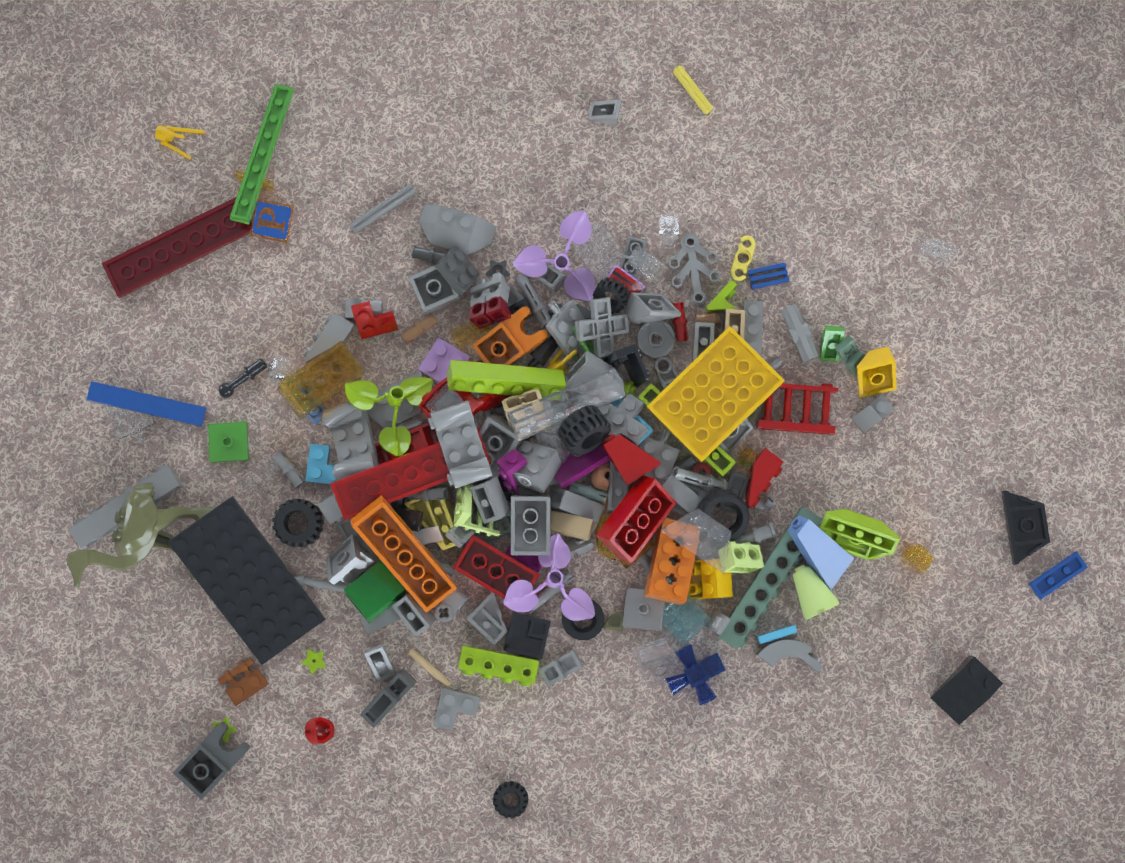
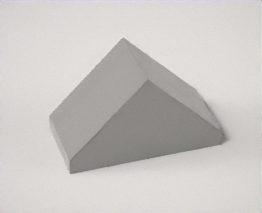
M621 100L592 102L588 120L617 126Z

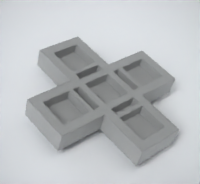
M610 297L591 299V319L575 321L576 341L593 339L594 355L596 357L609 356L614 352L613 336L629 333L628 314L611 315Z
M630 393L627 394L618 408L603 398L597 405L611 424L609 435L612 433L614 435L620 434L638 445L649 429L645 425L635 420L645 404Z

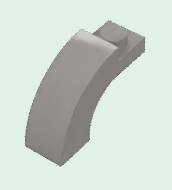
M776 640L765 645L756 653L758 657L772 667L782 658L789 656L799 658L816 672H819L823 667L819 663L821 661L820 658L813 653L808 655L812 647L796 640Z

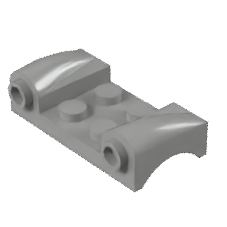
M466 400L459 404L430 412L431 418H428L431 430L435 429L450 473L447 474L449 485H453L456 489L493 476L479 438L469 402Z
M349 401L323 410L321 420L324 426L332 429L339 461L333 469V476L336 480L379 465L367 411L355 408Z

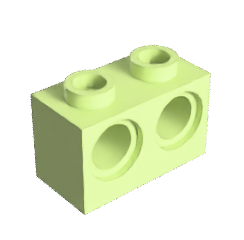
M731 541L718 550L723 572L752 574L764 567L759 545H752L750 542L736 544L735 541Z

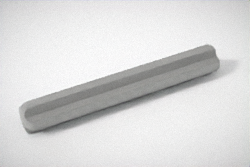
M411 184L407 185L352 222L350 228L354 233L359 232L416 193L415 189Z

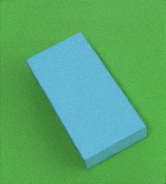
M789 625L758 635L756 638L758 643L762 644L797 632L795 625Z

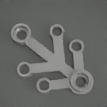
M688 233L681 239L682 248L668 263L670 269L676 270L680 266V261L688 253L689 261L680 273L672 278L671 285L674 288H680L685 277L691 272L694 293L691 295L690 300L694 306L700 307L705 303L706 295L701 291L698 270L707 276L712 283H717L721 275L718 271H712L697 260L696 252L706 258V262L711 265L717 262L718 256L716 253L709 252L700 246L699 238L695 234ZM687 240H693L694 244L688 245ZM710 255H713L715 257V261H710L708 257ZM673 260L677 261L678 265L675 267L671 265V261ZM717 274L718 279L713 280L711 275ZM679 279L681 283L675 285L673 281ZM700 295L702 297V300L697 301L695 299V296Z

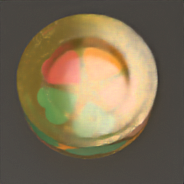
M752 448L744 449L739 455L738 462L744 467L751 466L757 458V452Z

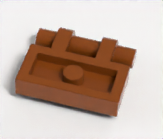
M251 657L245 661H240L232 670L228 669L223 673V676L218 678L221 685L227 681L230 683L231 686L225 691L235 706L269 685L259 668L253 672L250 670L249 667L255 663ZM243 671L246 676L237 682L235 676Z

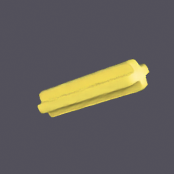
M681 65L673 70L674 75L704 114L711 112L713 106Z

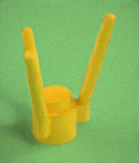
M159 125L155 131V139L160 140L161 145L167 146L188 160L191 159V156L169 143L173 141L174 137L185 138L184 135L174 131L205 134L204 130Z
M560 349L546 368L563 370L565 375L570 369L564 371L566 369L564 364L577 353V350L572 351L561 361L559 358L563 351Z

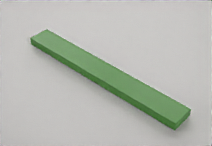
M279 84L274 86L230 215V220L248 225L250 223L293 96L294 89Z

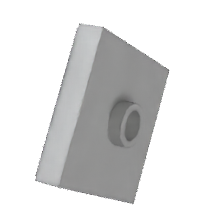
M627 588L622 626L661 631L665 601L644 597L645 590Z

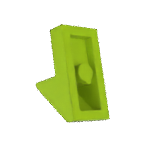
M731 280L706 307L705 311L707 313H714V311L719 313L725 312L726 309H736L726 298L730 300L737 292L735 290L737 284Z

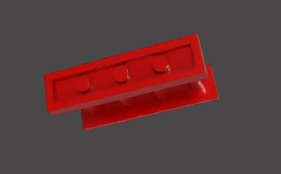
M783 383L777 388L785 390L783 419H781V422L773 421V418H771L772 393L765 400L764 417L756 423V429L834 435L836 426H830L831 423L829 422L831 393H837L838 388L833 387V384L826 383L821 384V386ZM792 390L804 391L802 420H800V423H792V419H790ZM811 392L823 393L821 422H819V425L811 424L810 421Z

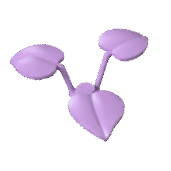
M577 211L568 215L562 221L560 235L565 239H569L564 253L557 254L554 260L546 259V252L543 248L531 245L523 249L513 261L515 268L527 276L540 277L547 272L546 263L554 264L557 269H566L572 274L567 276L564 281V289L569 296L586 301L593 299V292L595 290L593 274L584 267H580L574 272L569 267L570 259L567 255L572 241L576 244H583L591 236L592 228L587 213L585 211Z
M558 533L550 537V555H538L539 562L543 567H551L545 582L533 590L530 582L517 580L508 588L503 603L513 611L529 612L539 602L535 593L545 586L550 588H557L559 586L563 596L566 598L561 603L563 615L572 621L591 619L595 616V610L589 595L579 588H573L567 595L563 587L564 584L561 583L563 581V574L561 571L556 570V568L562 569L566 567L571 560V553Z

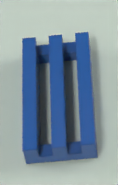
M786 263L748 270L752 290L790 281L788 271L786 270ZM782 268V271L753 277V274ZM781 275L784 276V278L778 280L763 282L759 284L754 283V281L772 278Z

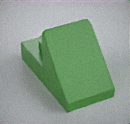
M825 326L824 333H821L820 361L839 362L840 357L835 347L843 341L844 327Z

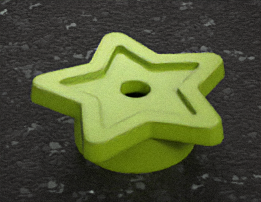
M311 649L307 650V658L301 663L309 666L311 674H314L318 668H326V664L323 661L324 651L315 653Z
M226 717L223 721L228 725V730L225 732L223 740L229 742L230 734L237 731V729L230 725L229 718ZM213 721L212 725L215 728L221 722Z

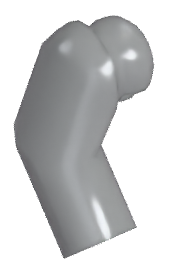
M773 497L761 498L755 508L757 510H770L775 505V499Z

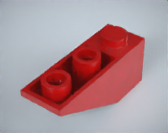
M767 448L758 455L750 466V479L745 500L748 508L751 506L755 507L761 499L758 497L762 491L765 493L772 485L769 482L772 477L776 478L783 470L780 466L784 461Z

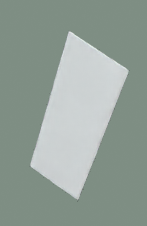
M438 526L421 529L419 532L412 531L423 544L443 541Z

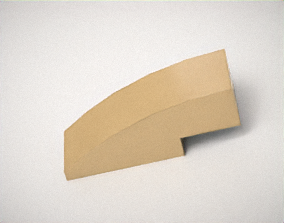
M550 511V533H558L561 536L574 537L585 541L590 540L594 526L593 519Z

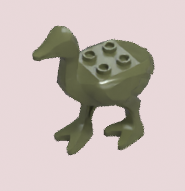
M142 483L134 487L119 512L117 511L115 514L114 522L117 523V529L113 531L112 542H115L114 549L118 557L91 549H81L68 553L66 558L67 567L72 574L74 586L80 587L83 571L89 565L96 564L123 571L134 567L150 554L152 548L174 552L167 543L174 536L161 530L178 519L193 518L197 521L214 509V507L183 508L172 506L167 509H158L153 502L155 494L153 483ZM190 573L191 580H196Z

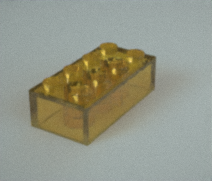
M340 341L280 382L277 390L301 420L343 391L345 383L359 380L363 376L364 370L343 342ZM334 367H335V369L339 368L340 371H339V372H337V371L335 372V371H333V368H334ZM318 378H320V380L323 378L324 383L318 382ZM302 389H304V390H307V389H308V390H309V393H308V394L302 393Z

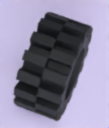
M606 277L597 284L593 292V299L607 297L604 292L615 294L618 299H610L611 314H614L615 311L620 313V310L624 309L629 299L628 287L624 288L626 285L624 282L620 284V279L614 281V277H611L610 280Z
M514 781L504 782L499 785L493 796L495 810L499 812V815L505 816L504 818L511 817L512 819L516 816L519 817L524 813L528 805V793L525 787ZM508 792H513L518 796V803L514 807H508L503 802V797Z

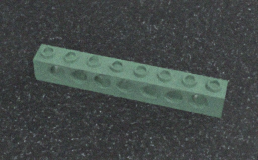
M800 507L792 519L793 521L798 515L812 521L818 528L822 521L821 518L804 507ZM792 521L767 557L764 567L758 571L731 612L729 624L721 635H716L737 650L739 646L743 648L748 640L747 634L750 630L752 632L755 630L759 623L757 621L760 614L764 615L769 608L768 602L771 598L775 599L780 591L778 589L781 582L785 583L791 573L788 571L792 566L795 567L801 559L799 556L801 552L797 546L794 552H790L787 549V544L793 541L787 531ZM779 557L786 560L784 568L777 566L776 562ZM769 573L774 574L776 578L775 582L771 585L766 581V576ZM759 589L765 593V597L761 601L755 597V593ZM747 606L754 608V614L751 617L745 614ZM737 622H741L744 625V630L741 633H737L734 630V625Z

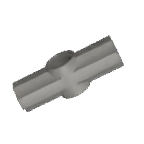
M797 304L782 309L781 313L788 327V335H791L793 339L791 342L796 346L802 362L805 363L819 357L811 339L810 328L804 322Z

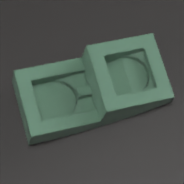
M848 335L835 347V350L847 369L856 377L857 365L865 355L859 351L854 339Z

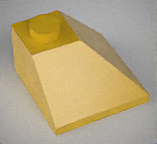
M888 346L869 351L857 365L859 398L897 390L895 358Z

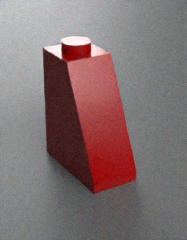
M612 433L604 438L605 442L601 444L623 482L627 485L661 465L657 459L620 434L614 435Z

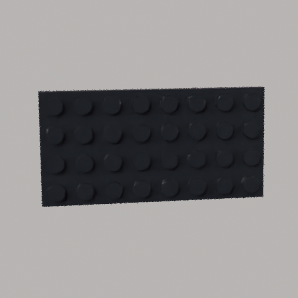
M233 495L167 542L261 665L326 620Z

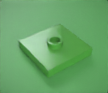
M247 422L208 424L209 458L211 463L249 460Z

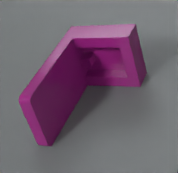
M514 448L496 462L499 467L497 471L501 478L504 479L503 485L508 491L512 490L517 495L520 492L512 474L525 466L527 460Z

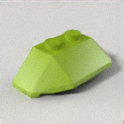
M848 509L826 511L819 527L847 553L866 560L893 555L900 541V537L882 521Z

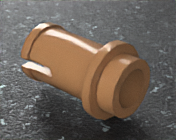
M715 311L714 313L707 314L696 313V322L715 323L716 327V325H719V313Z

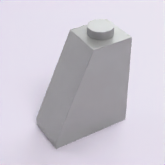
M586 351L564 375L566 389L613 397L624 386L623 373L589 351Z
M550 488L548 494L550 495V507L572 515L593 519L594 523L597 524L603 519L605 505L564 489Z

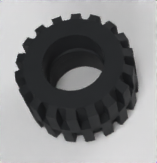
M587 405L571 413L561 423L557 435L572 455L579 456L597 448L604 441V438L609 435L611 424L597 406Z
M298 498L285 501L286 503L280 504V508L274 512L276 514L275 518H272V522H274L272 528L276 532V537L282 543L291 547H306L309 544H313L320 537V532H323L322 524H324V520H322L323 515L318 510L319 508L310 501ZM294 512L305 513L309 521L306 531L299 535L293 534L288 528V519Z

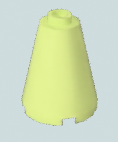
M804 564L794 569L796 573L792 575L805 620L840 604L836 596L810 566L806 567Z

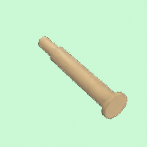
M415 647L410 650L407 656L410 655L447 688L450 686L451 683L443 674L415 650Z

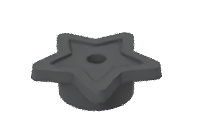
M493 260L490 261L491 268L486 272V276L492 277L493 274L497 273V269L500 270L504 277L510 276V273L505 269V260L500 263Z

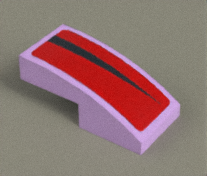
M616 264L607 276L609 280L611 277H614V281L620 279V284L624 282L626 284L624 288L628 287L629 297L631 292L642 293L645 289L641 282Z

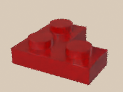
M370 301L351 306L361 339L398 330L393 311L374 316Z

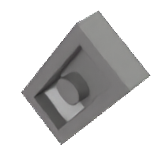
M881 394L852 417V420L865 433L894 410V408Z
M381 644L364 651V655L378 682L396 675L395 669L388 657L386 646Z

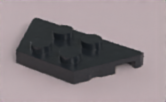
M1001 491L1012 564L1017 565L1026 557L1031 556L1038 549L1050 543L1044 503L1015 495L1009 491Z

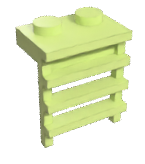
M473 483L459 487L456 492L453 527L462 526L465 527V530H475V533L484 532L486 536H499L500 531L493 529V521L487 523V528L482 526V517L478 507L476 524L471 523L472 504L475 501L470 490Z

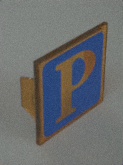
M258 199L254 209L250 236L288 243L294 206Z

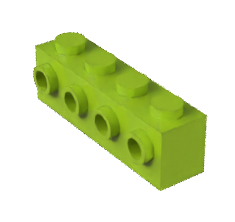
M463 645L458 669L462 670V674L473 675L474 672L481 673L482 678L492 679L493 676L500 677L502 682L511 683L512 680L519 681V685L530 687L531 684H535L539 660Z

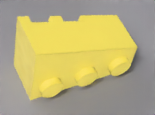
M449 498L447 500H431L430 502L412 500L405 503L412 510L423 511L422 524L425 528L439 527L443 541L436 543L443 551L456 547L445 536L454 525V511Z

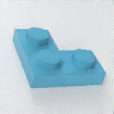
M310 444L306 482L330 485L331 482L337 481L333 476L334 466L328 465L330 446Z

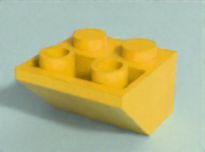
M720 559L694 561L688 599L733 597L731 573L722 571Z

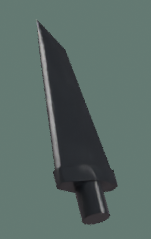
M552 335L530 353L533 359L527 364L528 367H536L538 364L542 367L546 365V362L559 346Z

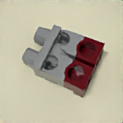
M500 272L493 274L490 281L483 278L477 280L476 286L471 288L469 320L479 329L493 325L494 322L499 323L511 318V311L508 310L510 287L505 283V278Z

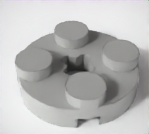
M663 321L645 323L640 328L637 336L639 350L645 356L652 359L667 356L672 351L675 343L673 329ZM652 335L661 337L659 344L651 342Z

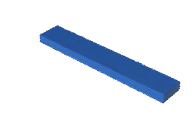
M93 381L90 383L86 398L90 402L200 427L203 425L207 409L198 405Z

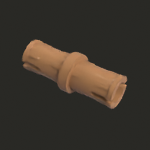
M431 313L420 322H415L413 327L400 334V336L408 345L418 336L425 335L424 332L438 324V322Z

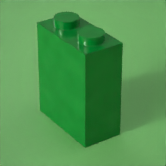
M379 561L344 588V593L365 620L370 623L405 595V589L398 579L392 575V572Z

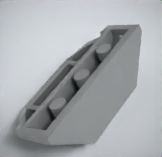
M425 204L419 220L431 245L447 250L456 245L464 255H469L491 245L497 227L478 216L442 205Z

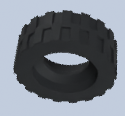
M592 600L595 616L588 628H578L574 621L567 619L562 613L563 628L572 638L581 641L590 640L601 632L604 625V613L600 605Z

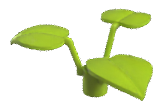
M426 377L408 378L400 386L392 387L389 393L385 392L379 398H377L379 394L378 388L374 383L359 380L345 383V394L352 406L363 411L371 410L374 402L378 403L387 398L388 404L394 407L392 428L386 427L380 432L379 443L385 451L400 457L408 450L411 435L404 426L396 428L398 408L404 399H407L410 405L418 406L422 401L423 395L432 390L433 379Z

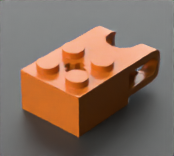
M528 306L520 308L511 315L510 319L501 322L472 345L485 363L514 365L548 339L549 335L546 331L540 330L532 335H528L524 331L525 318L531 314ZM499 345L504 347L503 353H498Z

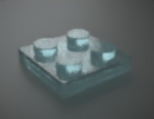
M687 596L686 603L682 605L671 603L664 610L662 625L682 646H685L712 619Z

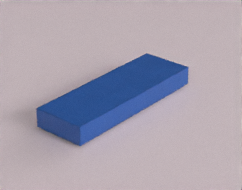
M1075 551L1028 584L1038 599L1041 600L1088 567L1078 552Z

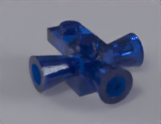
M692 644L676 650L674 653L686 668L682 669L684 674L665 678L673 696L687 685H690L691 688L695 687L699 705L706 704L717 698L706 682L710 680L709 678L726 671L718 653L696 662Z

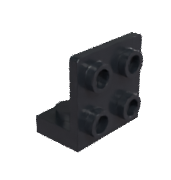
M635 344L616 350L603 360L614 368L624 364L630 380L634 382L636 388L650 379L648 368L644 366L641 359L642 354Z

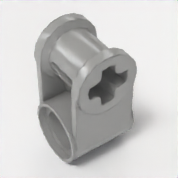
M661 357L654 363V371L662 390H664L667 384L671 383L678 374L667 357ZM659 362H665L668 365V369L660 371L658 369Z
M457 588L437 607L435 611L436 618L441 622H449L470 597ZM448 609L447 613L449 616L441 618L440 610Z

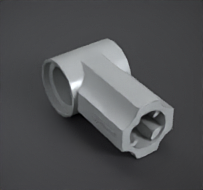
M346 299L345 319L352 320L354 318L351 309L352 305L367 301ZM370 301L374 316L383 314L382 301Z

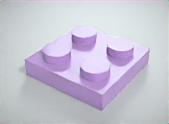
M438 337L418 370L440 383L447 377L450 360L469 361L471 357Z

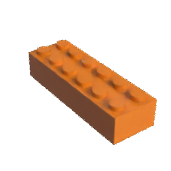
M382 495L351 519V526L426 613L457 589L455 581Z

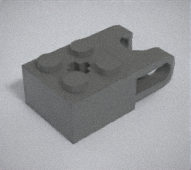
M224 721L218 724L173 772L201 800L250 749L246 742L241 743L235 749H230L224 745L223 736L228 730V725ZM202 767L206 768L204 773L200 771Z

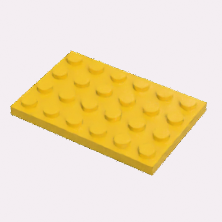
M729 326L647 408L702 463L785 380Z

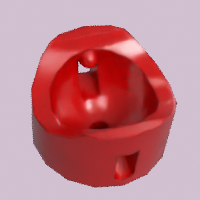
M317 717L310 719L306 723L305 736L311 744L326 743L334 736V724L326 718Z

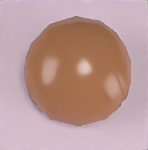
M610 461L591 471V482L594 487L606 492L609 488V480L605 478V475L610 474V469L608 468Z

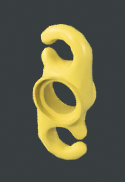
M748 235L741 237L740 240L741 242L749 240L751 242L750 247L746 248L742 243L739 244V249L735 254L730 273L735 281L746 279L745 275L738 277L735 271L741 269L744 274L747 273V268L755 250V240ZM741 253L746 254L748 262L740 263L738 255Z

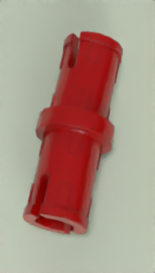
M684 302L672 303L681 312L680 317H675L674 321H672L675 326L676 342L687 341L686 323H688V320L685 318Z

